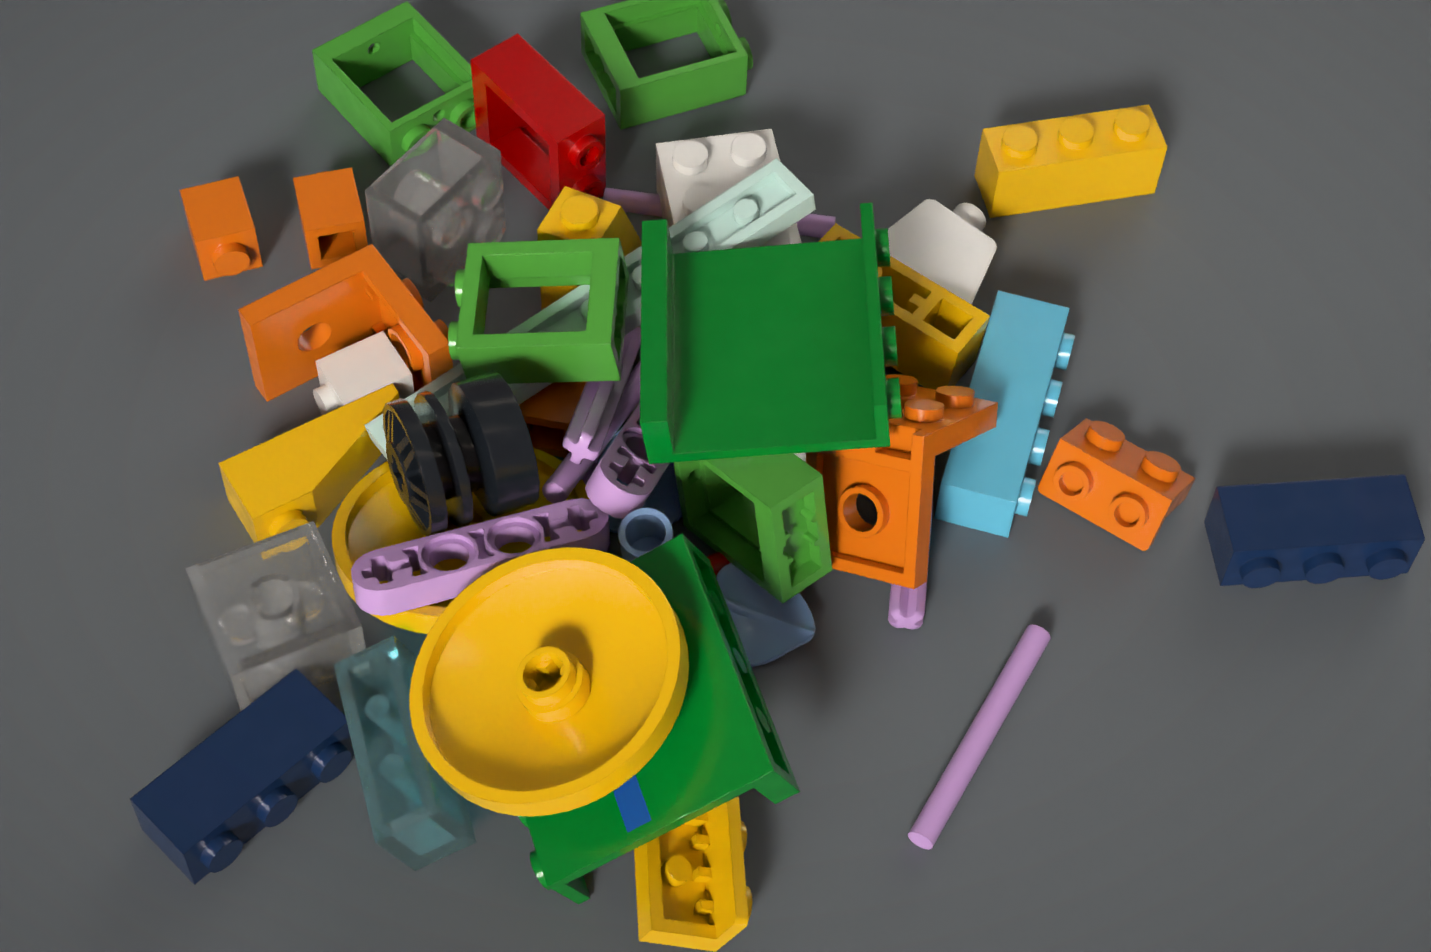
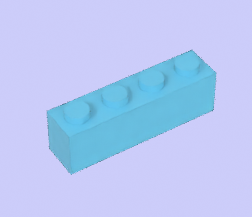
M998 290L969 387L975 391V398L998 402L996 427L951 448L940 485L934 519L1008 538L1014 515L1018 514L1027 517L1037 480L1025 477L1028 464L1041 466L1050 430L1038 426L1041 415L1054 418L1063 382L1052 379L1054 368L1067 370L1075 339L1074 334L1064 332L1070 308Z

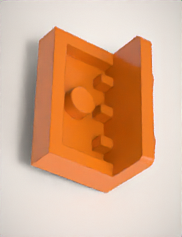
M1086 418L1060 438L1038 485V491L1134 547L1146 551L1153 544L1165 518L1186 499L1196 478L1182 471L1180 464L1172 457L1158 451L1147 452L1125 440L1124 433L1114 425L1103 421H1091Z

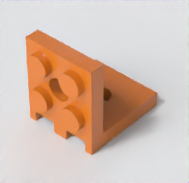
M373 244L238 309L254 383L267 402L318 376L316 360L381 331H384L411 371L414 393L453 368V360L451 359L448 347L449 328L441 319L433 322L424 310L423 300L414 283L409 278L400 280Z
M891 374L885 375L886 379L899 378L902 418L889 419L890 446L807 452L806 463L823 476L832 569L915 589L927 582L935 456L995 428L998 402L975 398V391L971 388L941 386L935 390L918 386V379L915 377ZM859 494L869 497L875 504L877 509V522L875 525L865 522L859 515L856 506Z

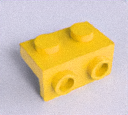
M739 796L634 849L639 941L716 952L747 927L752 911V893L750 888L746 886L744 851L747 844V829L744 822L741 821Z

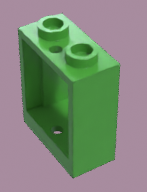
M626 0L580 13L581 53L620 130L746 95L747 71L753 68V56L746 38H738L732 27L730 11L724 0ZM697 32L711 59L638 78L625 51Z
M408 1L312 49L318 90L394 171L415 159L425 157L435 148L476 128L471 65ZM413 60L445 94L391 122L359 88Z
M620 238L468 243L465 269H458L455 275V297L457 305L460 307L459 321H451L448 329V347L451 359L460 360L466 379L494 371L500 373L507 384L621 381L629 274ZM590 285L586 331L484 334L489 288Z
M789 453L673 462L684 526L716 552L723 554L730 563L782 604L833 570L823 476L798 456Z

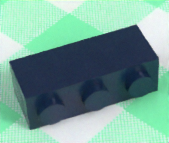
M1405 474L1217 486L1204 520L1220 586L1244 585L1248 588H1263L1275 582L1307 580L1313 584H1323L1338 578L1370 576L1379 580L1390 579L1409 572L1425 541Z
M295 668L130 798L142 830L195 885L210 872L217 873L227 868L239 856L246 842L266 826L274 827L283 822L294 811L300 798L320 782L327 783L334 780L347 768L352 756L357 753L351 722L319 689Z

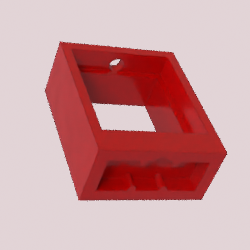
M518 33L470 59L477 141L548 210H550L564 186L597 198L603 197L606 188L605 114Z

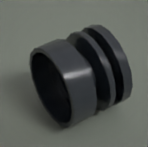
M491 371L452 383L448 390L449 416L436 396L429 391L417 394L414 400V409L408 401L402 398L385 403L383 408V427L390 472L400 498L406 504L413 521L424 536L445 532L448 527V517L459 528L469 525L473 520L472 492H474L485 511L494 517L535 504L539 498L540 481L530 433L520 406L510 386L500 373Z

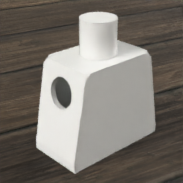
M926 199L888 229L890 256L972 304L997 246L992 238L982 232L986 226V218L983 212L970 203H960L951 211L936 200Z

